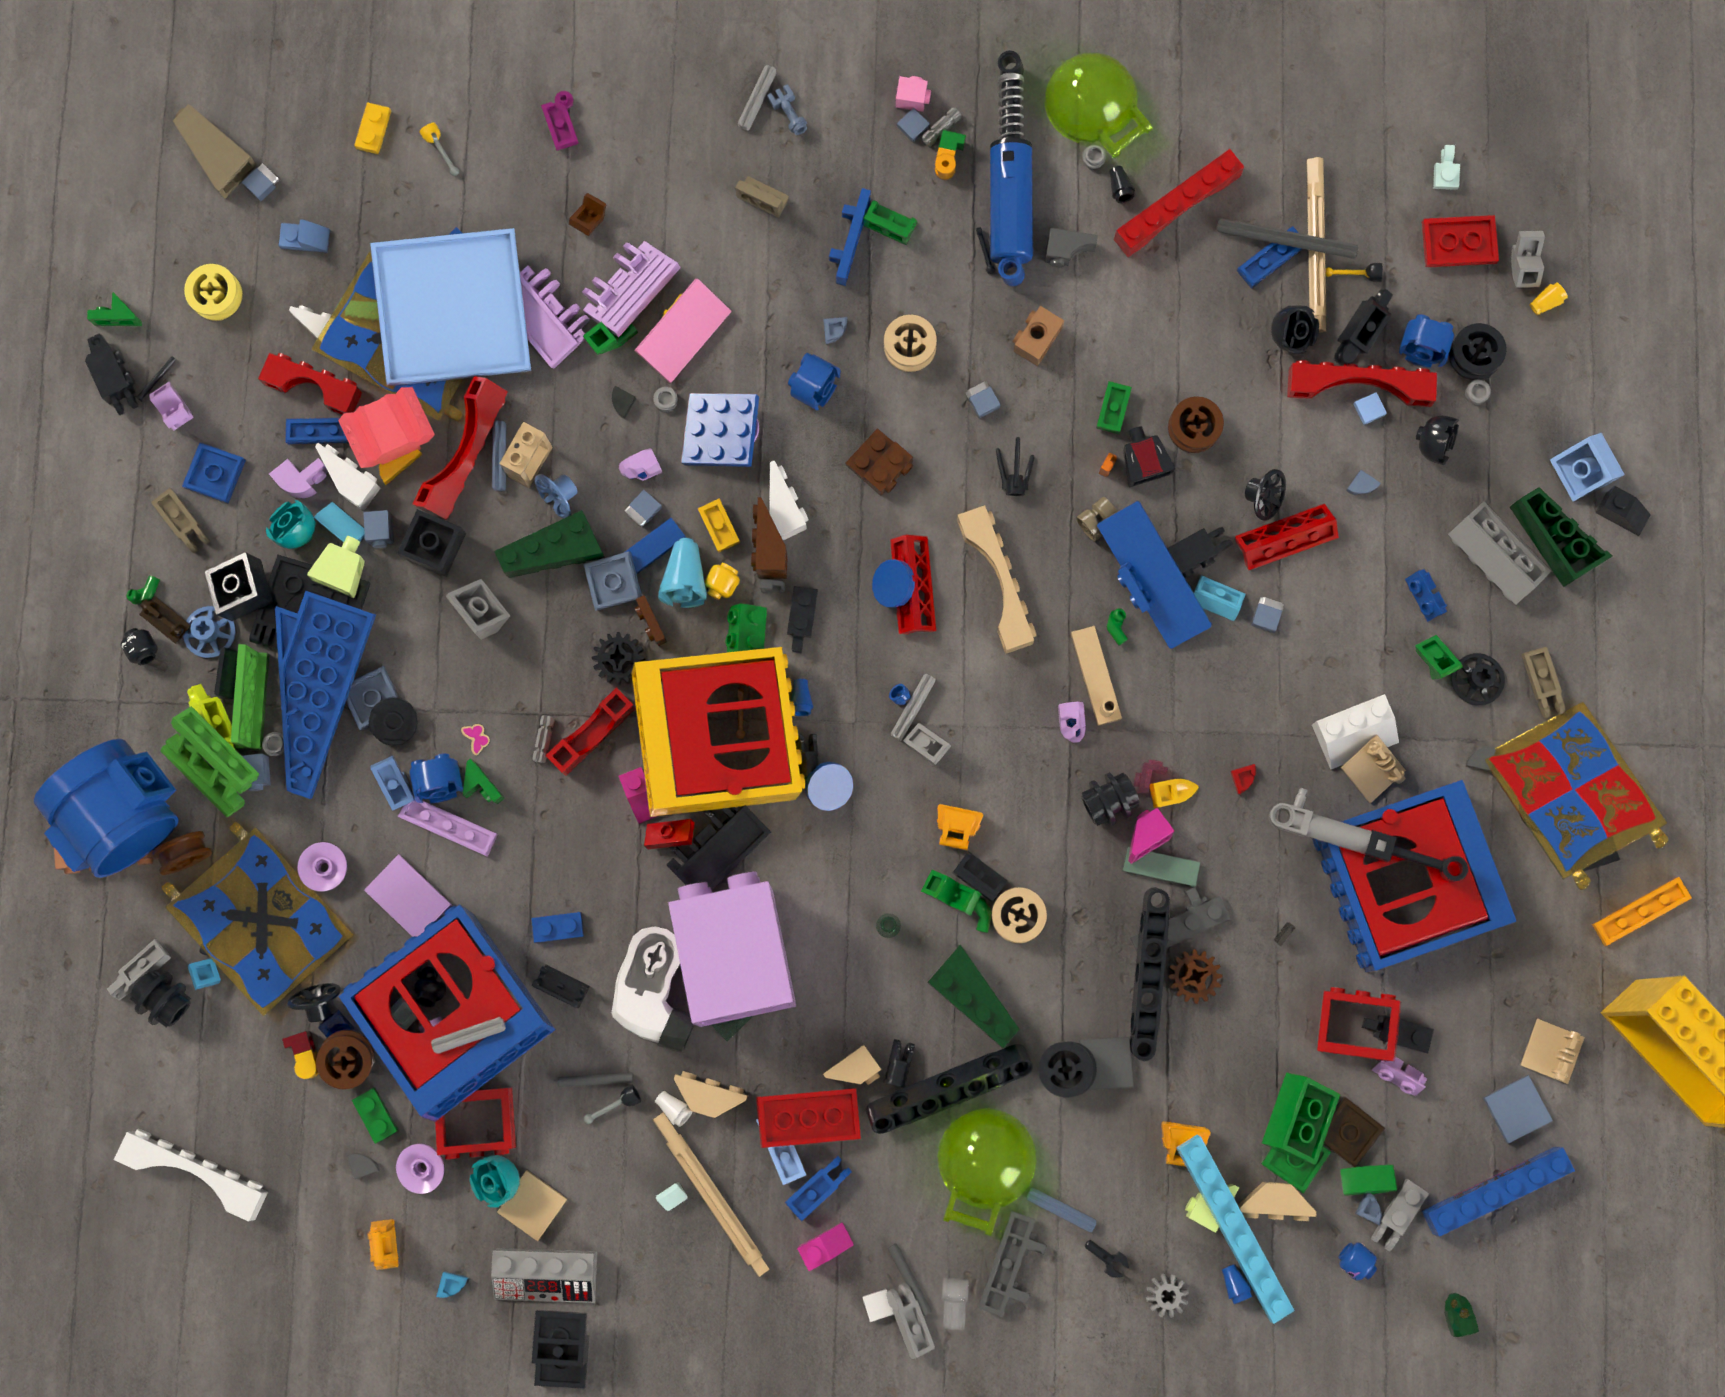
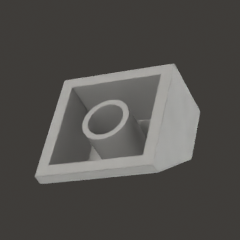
M482 579L446 595L447 599L481 640L497 633L510 617L509 613Z

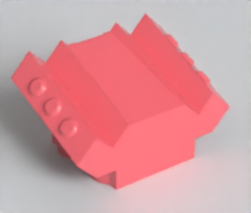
M402 387L396 394H386L373 403L359 406L355 412L344 413L338 420L361 468L373 467L380 463L383 465L417 449L421 450L420 445L429 442L435 435L413 387Z

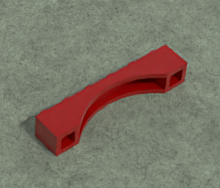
M1231 149L1227 150L1118 228L1114 241L1124 254L1130 257L1148 244L1159 232L1184 212L1240 178L1244 165Z
M1299 360L1296 363H1292L1289 368L1287 397L1312 399L1320 392L1335 386L1365 384L1388 391L1408 406L1431 407L1436 401L1437 373L1430 372L1429 369L1406 371L1404 367L1382 369L1378 365H1371L1367 368L1358 367L1357 364L1334 366L1332 362H1321L1318 365L1310 364L1306 360Z
M473 377L464 396L465 426L459 447L451 461L441 472L422 483L412 505L430 515L447 520L448 516L453 512L454 503L458 495L464 489V483L468 474L474 468V462L478 453L485 445V439L493 428L495 418L505 403L508 391L487 378Z

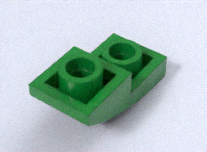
M1394 1165L1340 1169L1343 1194L1345 1196L1370 1192L1378 1194L1398 1191Z

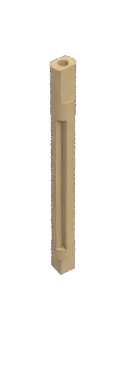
M1316 157L1307 159L1308 235L1325 238L1323 158ZM1308 250L1309 307L1314 310V317L1319 320V333L1326 332L1327 317L1325 253Z
M664 1112L654 1118L653 1122L668 1142L666 1145L747 1265L753 1268L758 1277L770 1270L761 1258V1252L682 1135L676 1132Z

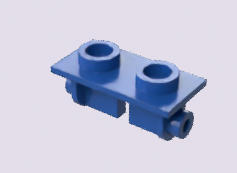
M1425 569L1419 570L1405 579L1427 622L1447 612L1445 608L1447 604H1445L1440 593L1432 594L1431 590L1436 588V585L1429 572H1426Z

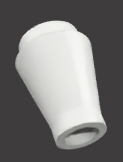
M666 1091L661 1092L655 1100V1103L659 1105L673 1125L682 1126L692 1114L686 1103L671 1096Z

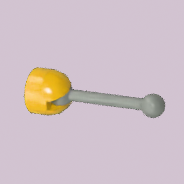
M435 122L427 124L419 133L426 142L436 145L450 168V174L457 176L459 169L454 167L438 141L441 135Z

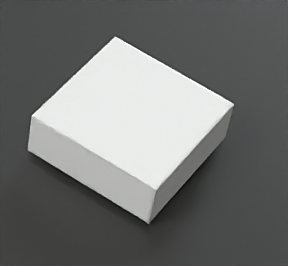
M887 1289L863 1296L870 1322L894 1314L886 1296Z

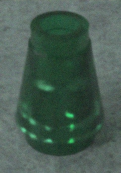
M890 913L880 916L876 923L878 933L885 938L896 936L901 928L898 917ZM886 920L893 922V927L891 929H886L884 927V922Z

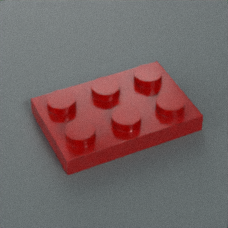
M1495 215L1423 219L1422 232L1425 267L1497 264L1499 262Z

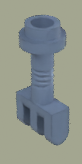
M788 84L783 86L786 95H783L781 90L777 89L775 93L778 99L775 100L771 93L767 94V98L774 110L782 107L790 120L788 128L791 133L800 135L806 131L807 122L804 117H798L790 102L795 100V96Z

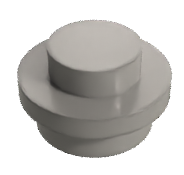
M1091 145L1084 150L1082 159L1087 167L1097 169L1105 163L1106 153L1102 147Z
M272 732L263 739L262 746L268 755L276 757L284 753V741L281 733Z

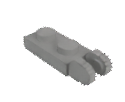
M1406 1179L1382 1215L1381 1223L1373 1233L1371 1240L1374 1242L1379 1241L1386 1228L1389 1227L1393 1230V1233L1386 1241L1384 1248L1391 1251L1398 1242L1400 1235L1403 1236L1429 1193L1409 1179Z
M902 1283L898 1287L900 1297L894 1289L888 1290L886 1296L889 1306L893 1309L910 1358L916 1359L935 1349V1345L918 1301L915 1300L910 1286L907 1283Z

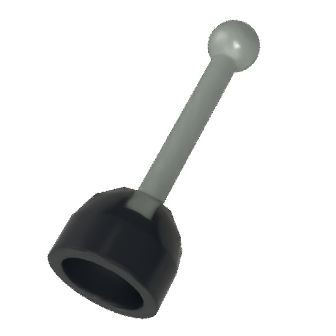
M633 1084L626 1087L620 1094V1100L592 1115H585L584 1122L591 1124L595 1118L621 1104L629 1107L637 1105L641 1102L637 1089Z

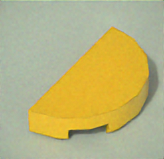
M417 449L383 465L380 463L379 472L385 485L417 460L422 453Z

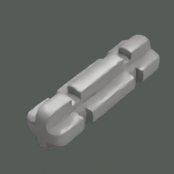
M951 108L947 112V116L944 115L931 127V131L928 130L922 136L923 142L929 147L932 146L937 138H941L943 130L948 131L953 127V123L956 124L961 119V113L956 108Z
M541 716V728L538 729L535 744L537 749L534 751L532 758L533 761L538 763H545L547 760L545 756L547 754L546 750H549L552 736L551 728H553L555 721L551 716Z

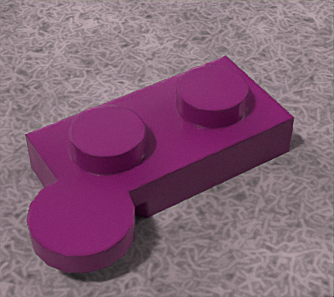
M568 91L557 93L555 103L549 102L541 105L557 151L579 144L568 113V109L574 103L573 96Z

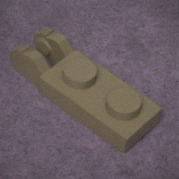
M167 489L151 502L175 535L185 543L193 554L198 551L194 542L188 538V535L195 531L202 543L208 544L210 542L209 538L201 530L200 524L173 489Z
M1543 647L1521 654L1542 716L1544 718L1551 716L1546 699L1553 696V703L1557 713H1565V706L1561 696L1562 690L1548 648Z

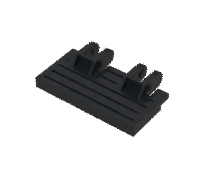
M746 805L733 807L737 811L735 814L729 808L720 809L729 816L723 823L715 817L711 810L703 811L705 815L719 829L716 831L710 824L705 826L694 837L701 846L698 848L693 842L691 845H688L693 852L687 858L677 846L669 847L683 864L680 865L672 858L666 866L685 885L707 882L708 887H711L712 890L771 831Z

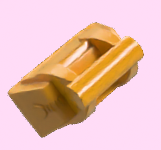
M939 804L937 807V827L942 830L939 845L967 850L969 836L976 835V831L981 826L983 813ZM948 831L964 834L963 840L948 837Z
M1163 1121L1161 1123L1163 1146L1168 1149L1166 1164L1186 1167L1181 1156L1175 1155L1176 1147L1196 1135L1201 1136L1203 1142L1207 1145L1211 1134L1210 1130L1206 1127Z
M394 1220L371 1222L370 1232L368 1233L371 1253L370 1262L374 1263L376 1270L398 1267Z

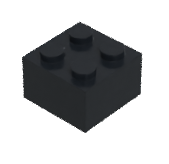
M417 509L397 553L409 562L447 577L466 532L457 525Z
M245 552L205 571L216 615L234 621L273 603L262 561L253 555Z

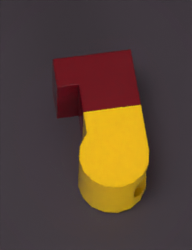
M304 1031L282 1039L284 1048H292L296 1061L294 1067L296 1075L302 1079L316 1077L319 1074L316 1067L318 1053L311 1031Z

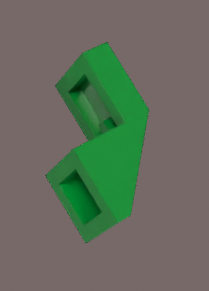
M601 321L584 334L583 338L595 353L600 355L621 347L634 337L638 331L631 323L620 337H617Z
M931 870L921 890L926 895L970 916L982 894L934 870Z

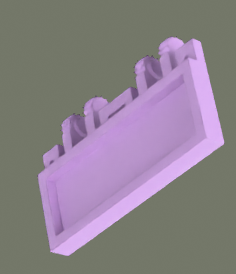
M645 241L638 249L627 242L623 246L624 250L634 257L631 261L618 253L613 257L619 265L629 271L628 273L620 268L607 282L608 284L597 277L592 280L594 286L603 291L600 296L588 288L582 291L589 300L598 305L596 308L591 303H588L583 309L584 313L592 317L597 323L602 321L606 328L617 337H620L680 269L677 262Z
M527 265L520 272L527 338L551 368H555L585 340L583 335L586 333L582 328L590 319L587 315L581 316L568 327L566 323L579 312L580 307L577 304H573L558 317L565 308L552 293L560 286V283L557 280H553L539 292L537 288L551 273L548 269H543L529 282L528 280L536 273Z

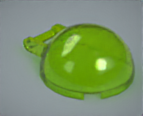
M1101 53L1075 55L1064 61L1054 71L1047 84L1044 104L1048 119L1060 134L1072 141L1079 143V141L1096 142L1099 140L1113 158H1117L1121 154V150L1143 133L1148 134L1153 130L1151 123L1137 108L1138 93L1134 78L1122 63L1109 55ZM1133 118L1138 126L1114 143L1110 137L1122 131Z
M976 1109L954 1120L944 1132L939 1143L937 1158L939 1173L951 1194L943 1221L949 1222L952 1220L983 1230L986 1235L991 1236L1000 1208L1016 1201L1030 1186L1037 1163L1036 1148L1027 1128L1014 1116L996 1109ZM956 1198L972 1207L992 1209L989 1221L954 1211Z

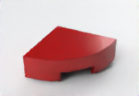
M1255 764L1230 771L1238 795L1245 792L1252 785L1256 775Z

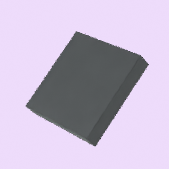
M1129 1037L1079 1040L1080 1044L1091 1051L1097 1065L1095 1081L1088 1090L1134 1087Z

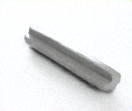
M769 65L764 67L738 121V127L741 129L750 130L776 75L774 67Z
M928 674L923 675L891 732L892 737L900 741L903 740L935 683L934 677Z
M501 1017L433 1039L431 1041L432 1049L435 1053H441L497 1034L506 1029L505 1023Z

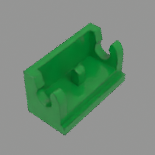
M875 200L872 201L864 216V227L904 245H907L917 225V219L903 216L879 205L878 201Z

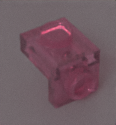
M1149 760L1148 763L1144 762L1142 764L1140 773L1136 772L1133 786L1137 787V794H1148L1152 772L1163 775L1167 773L1168 767L1163 766V762Z

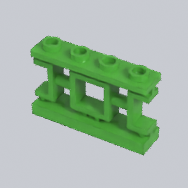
M191 706L173 717L171 724L178 733L167 739L166 745L162 746L160 751L226 817H229L245 804V800L237 791L241 794L252 786L251 783L257 780L259 773Z

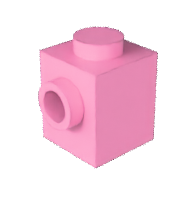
M917 76L910 78L899 77L896 108L907 110L914 108L916 111L924 112V106L930 103L931 90L927 89L928 81Z

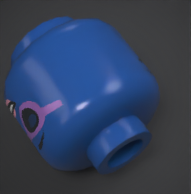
M1350 1242L1338 1256L1340 1268L1356 1281L1362 1280L1364 1277L1367 1280L1370 1279L1377 1270V1267L1374 1266L1377 1260L1376 1255L1360 1242L1354 1244Z

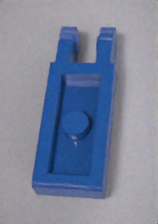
M839 1156L824 1169L821 1168L785 1202L800 1221H803L852 1173L848 1167L834 1181L827 1174L840 1164L841 1158Z

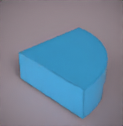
M444 1271L436 1297L446 1298L458 1293L466 1285L469 1277Z

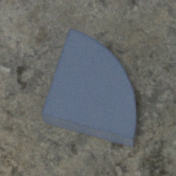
M847 317L823 319L825 343L830 344L841 338L847 327Z
M1360 470L1346 491L1355 495L1373 492L1381 483Z
M1364 1193L1355 1214L1380 1225L1382 1220L1380 1205L1371 1193Z

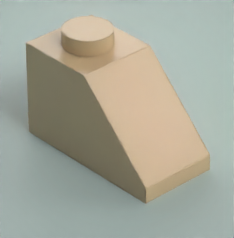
M863 1045L823 1075L829 1079L857 1084L866 1082L869 1085L880 1077L877 1072L881 1068L865 1045Z

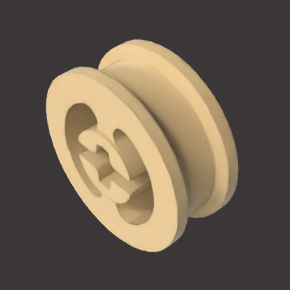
M904 315L892 321L887 327L884 335V351L888 361L895 368L906 372L919 371L928 366L935 356L936 333L933 326L926 319L917 315ZM909 330H913L912 357H907ZM918 332L923 334L925 338H922ZM896 349H900L903 355L899 354Z
M1012 888L1005 891L997 898L992 910V922L995 930L1002 938L1013 943H1026L1036 938L1043 930L1047 918L1046 907L1042 899L1035 892L1026 888ZM1021 898L1023 903L1015 904L1011 909L1016 912L1020 909L1023 910V916L1028 919L1031 916L1028 906L1033 905L1035 907L1037 922L1030 931L1017 933L1015 929L1025 926L1027 922L1023 919H1020L1018 922L1015 921V915L1010 912L1008 913L1010 925L1005 926L1003 924L1001 910L1009 900Z

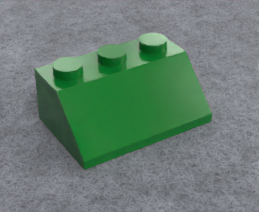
M1286 1072L1262 1144L1278 1152L1316 1165L1340 1094L1306 1076Z

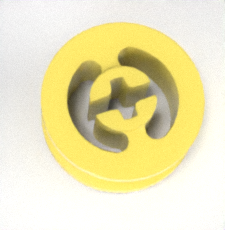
M202 265L196 268L186 280L185 298L188 304L203 318L213 321L226 319L233 315L241 304L242 287L239 281L228 269L221 265ZM221 280H226L228 292L220 284ZM200 294L207 300V304H201Z

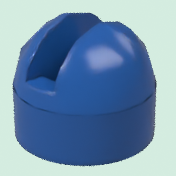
M898 684L891 689L889 698L897 705H906V701L911 698V693L903 684Z

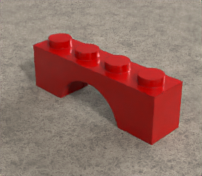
M269 353L258 377L263 385L287 393L296 385L303 383L314 384L322 389L324 405L330 411L340 415L355 411L362 395L356 382L344 378L343 381L336 379L333 373L326 370L321 372L315 371L312 365L302 361L297 364L292 362V358L285 354L278 353L276 356Z
M616 687L598 705L595 712L580 728L568 737L563 738L545 756L567 776L634 712L636 707Z

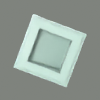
M677 1182L656 1196L657 1201L667 1211H670L688 1198L680 1183Z

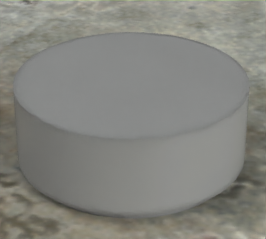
M1479 379L1472 381L1465 389L1466 399L1474 405L1485 403L1491 394L1489 384Z
M661 387L654 394L655 406L662 412H670L678 404L677 394L670 387Z

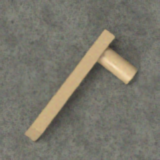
M1095 626L1071 632L1097 725L1100 726L1121 720V713Z

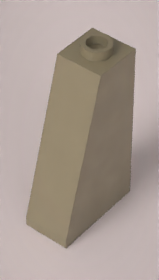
M188 104L177 112L173 120L175 126L216 190L226 199L253 170L256 163L250 155L191 105Z

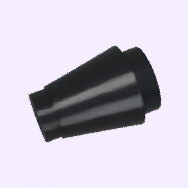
M1115 166L1111 168L1109 173L1112 197L1116 199L1117 203H1126L1132 200L1135 188L1123 167Z

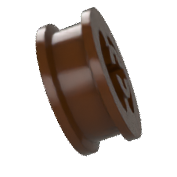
M1199 396L1189 397L1181 401L1175 407L1168 421V433L1172 442L1179 449L1189 453H1201L1210 449L1220 437L1224 427V419L1219 407L1213 401ZM1183 413H1188L1189 416L1183 425V427L1187 426V428L1183 433L1180 428L1179 420L1180 416ZM1208 417L1211 421L1212 431L1208 437H1204L1203 433L1208 426V423H1205ZM1193 421H1195L1196 425H1200L1198 429H1196L1195 425H1191Z
M191 832L172 839L156 848L152 852V856L155 859L158 858L160 862V874L168 875L179 872L209 857L212 854L211 848H206L203 842L204 832Z
M352 1030L335 1032L323 1042L317 1054V1071L322 1080L331 1087L337 1089L357 1087L366 1080L372 1069L375 1058L374 1049L369 1040L359 1032ZM334 1047H338L339 1049L333 1058L335 1063L332 1068L328 1060V1053ZM358 1050L363 1059V1067L357 1072H353L352 1070L358 1060L356 1058ZM342 1056H346V1059L350 1060L349 1063H345V1060L341 1059Z

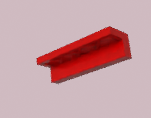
M1325 504L1235 536L1236 543L1243 552L1245 566L1248 570L1339 538L1336 518ZM1322 513L1325 516L1320 519L1313 518L1314 516L1320 515ZM1295 523L1302 524L1298 527H1291V525ZM1273 531L1279 532L1276 535H1268V533ZM1251 539L1257 540L1254 543L1248 545L1245 544V541Z
M906 534L890 539L892 559L907 563L914 574L912 575V581H915L912 597L903 606L896 607L899 634L906 635L917 631L934 632L936 631L928 536ZM914 542H920L921 552L919 555L915 551ZM918 565L922 569V578L917 574L916 567ZM920 589L925 594L924 602L919 598ZM922 613L927 617V626L921 624Z

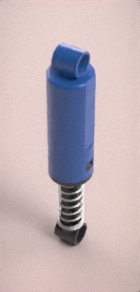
M1008 50L999 56L997 62L1000 70L998 87L1001 89L998 93V96L1001 98L998 102V105L1001 107L998 111V114L1001 116L998 120V123L1001 125L998 132L1001 136L990 144V259L994 263L999 264L998 271L1004 283L1008 286H1017L1022 283L1025 277L1022 264L1028 263L1033 257L1032 143L1021 139L1024 134L1020 132V128L1024 127L1020 123V119L1024 117L1020 114V110L1024 108L1020 105V101L1024 99L1020 96V92L1024 90L1020 87V84L1024 81L1022 76L1024 73L1023 63L1017 52ZM1008 64H1016L1014 68L1006 69V66ZM1017 268L1015 274L1006 275L1008 269Z

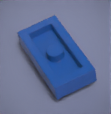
M582 912L531 918L534 943L584 937Z

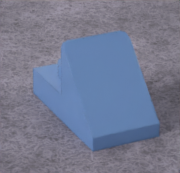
M300 219V224L281 223L279 247L281 249L328 253L330 229Z
M394 756L371 765L370 769L392 811L415 801L406 774L401 772Z

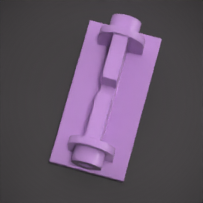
M1397 1057L1395 1062L1378 1060L1380 1062L1372 1068V1071L1377 1073L1381 1079L1397 1085L1404 1093L1416 1096L1426 1087L1424 1084L1427 1078L1424 1077V1073L1409 1064L1404 1071L1401 1070L1404 1061Z

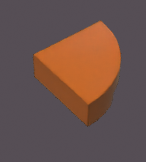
M1109 452L1100 468V475L1108 477L1117 460L1116 455Z

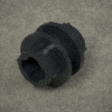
M1109 772L1104 775L1106 784L1099 786L1093 780L1089 782L1090 789L1082 792L1081 799L1093 823L1097 826L1108 822L1110 826L1116 824L1114 815L1119 812L1127 819L1132 816L1131 810L1139 806L1138 803L1140 801L1129 777L1126 774L1124 775V772L1116 776Z
M156 970L147 972L135 984L130 993V1000L136 1004L135 1012L142 1015L150 1011L148 1022L152 1025L161 1023L164 1027H171L185 1014L191 1004V998L185 994L186 986L183 983H178L173 987L170 985L173 975L169 972H165L162 975Z

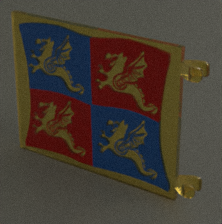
M1584 702L1496 747L1495 755L1485 759L1492 774L1562 879L1564 880L1572 875L1580 890L1588 888L1591 883L1590 878L1582 869L1648 834L1658 849L1664 847L1669 841L1667 835L1660 829L1667 824L1666 820Z

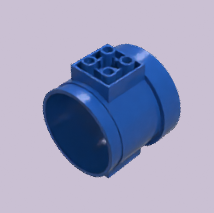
M124 739L109 740L79 754L52 774L39 788L34 797V805L51 825L44 834L64 859L65 864L73 872L91 868V872L98 878L118 873L148 855L174 831L179 821L176 814L170 810L169 805L166 803V800L176 791L174 786L148 752L136 754Z

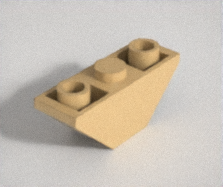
M682 1071V1075L675 1074L674 1081L690 1111L709 1117H718L747 1101L749 1096L743 1094L745 1089L730 1085L729 1089L719 1087L721 1082L709 1078L702 1082L696 1080L697 1075Z
M1262 1182L1238 1204L1245 1218H1258L1259 1214H1268V1219L1284 1220V1215L1294 1216V1220L1309 1221V1217H1316V1211L1289 1183Z

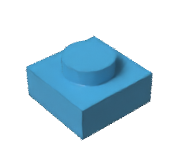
M214 958L191 963L188 966L195 990L219 984L221 981Z

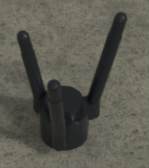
M1016 437L1014 474L1009 475L1008 479L1001 451L999 448L996 449L1002 490H1006V495L1008 496L1025 495V491L1028 490V482L1035 458L1034 455L1030 456L1023 480V475H1019L1020 437Z

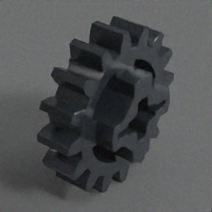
M620 632L616 633L615 638L609 633L607 634L608 640L606 642L602 639L599 640L602 645L600 648L594 647L598 655L592 656V660L598 662V664L593 667L595 671L602 670L598 676L601 679L607 676V683L611 684L613 679H615L617 685H621V680L623 679L629 684V677L632 676L631 673L635 662L645 661V657L639 655L644 649L643 647H636L639 641L637 639L630 641L631 636L628 633L624 638H622ZM624 644L631 647L634 653L626 652ZM613 645V648L609 652L605 653L607 648ZM620 651V654L624 659H621L620 663L617 665L616 661L613 658H617ZM604 664L611 665L614 674L606 670ZM629 665H632V667L624 673V669Z

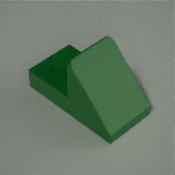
M112 292L111 309L108 307H96V310H87V319L94 326H142V321L114 292Z
M1437 635L1415 645L1417 654L1429 666L1432 680L1441 679L1463 668L1462 663Z
M470 758L466 764L463 796L468 798L482 787V790L479 792L488 803L493 801L499 804L505 799L477 763Z

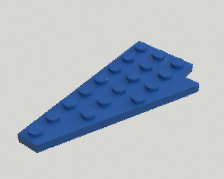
M305 591L298 613L276 606L275 616L286 788L288 792L312 799L376 615Z

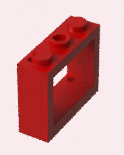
M1331 987L1330 991H1324L1317 1051L1395 1062L1402 1003L1396 1000V995L1381 994V998L1370 997L1371 992L1356 990L1355 995L1345 994L1346 989ZM1332 1000L1390 1007L1391 1016L1387 1050L1327 1042Z
M512 1088L478 1090L462 1101L501 1099L503 1142L447 1146L444 1115L435 1122L437 1155H445V1159L460 1158V1153H469L470 1157L485 1156L484 1151L494 1150V1155L509 1154V1149L516 1148Z

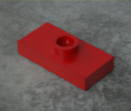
M692 819L647 824L644 846L647 849L691 845L695 822Z

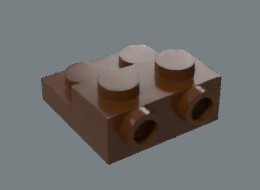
M877 428L847 460L845 465L882 496L885 491L890 493L897 485L896 479L901 474L905 476L912 469L913 456Z

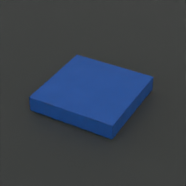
M199 443L182 487L229 504L246 459Z

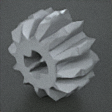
M1163 1273L1160 1275V1283L1155 1278L1151 1279L1156 1285L1155 1288L1146 1287L1148 1292L1153 1293V1295L1146 1297V1301L1154 1302L1150 1309L1155 1311L1159 1308L1158 1315L1160 1317H1163L1167 1310L1169 1317L1172 1318L1174 1317V1308L1180 1314L1183 1312L1182 1308L1178 1306L1180 1303L1188 1305V1301L1181 1298V1296L1189 1294V1291L1187 1289L1179 1290L1184 1285L1183 1280L1175 1283L1176 1276L1171 1274L1167 1282V1277ZM1164 1290L1168 1292L1173 1291V1294H1170L1173 1297L1170 1301L1167 1299L1162 1301L1161 1297H1164L1162 1295Z

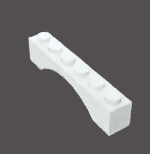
M137 1129L136 1131L126 1133L114 1158L115 1161L135 1170L152 1166H169L189 1171L204 1180L215 1191L227 1212L246 1221L256 1219L268 1194V1191L262 1189V1184L253 1180L243 1181L239 1179L240 1174L231 1170L221 1171L217 1169L218 1164L206 1159L203 1162L195 1159L196 1155L184 1149L181 1152L172 1148L173 1144L166 1140H153L150 1138L151 1134L144 1130Z

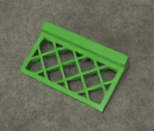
M238 644L231 743L236 744L235 748L262 750L269 654L257 652L246 644Z

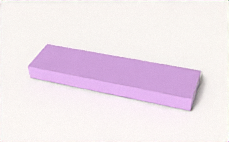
M412 801L404 805L398 817L487 857L498 834L424 801L423 803Z

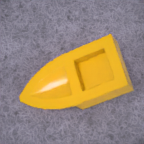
M1172 779L1149 784L1154 808L1184 802L1192 797L1199 788L1194 782L1185 779Z

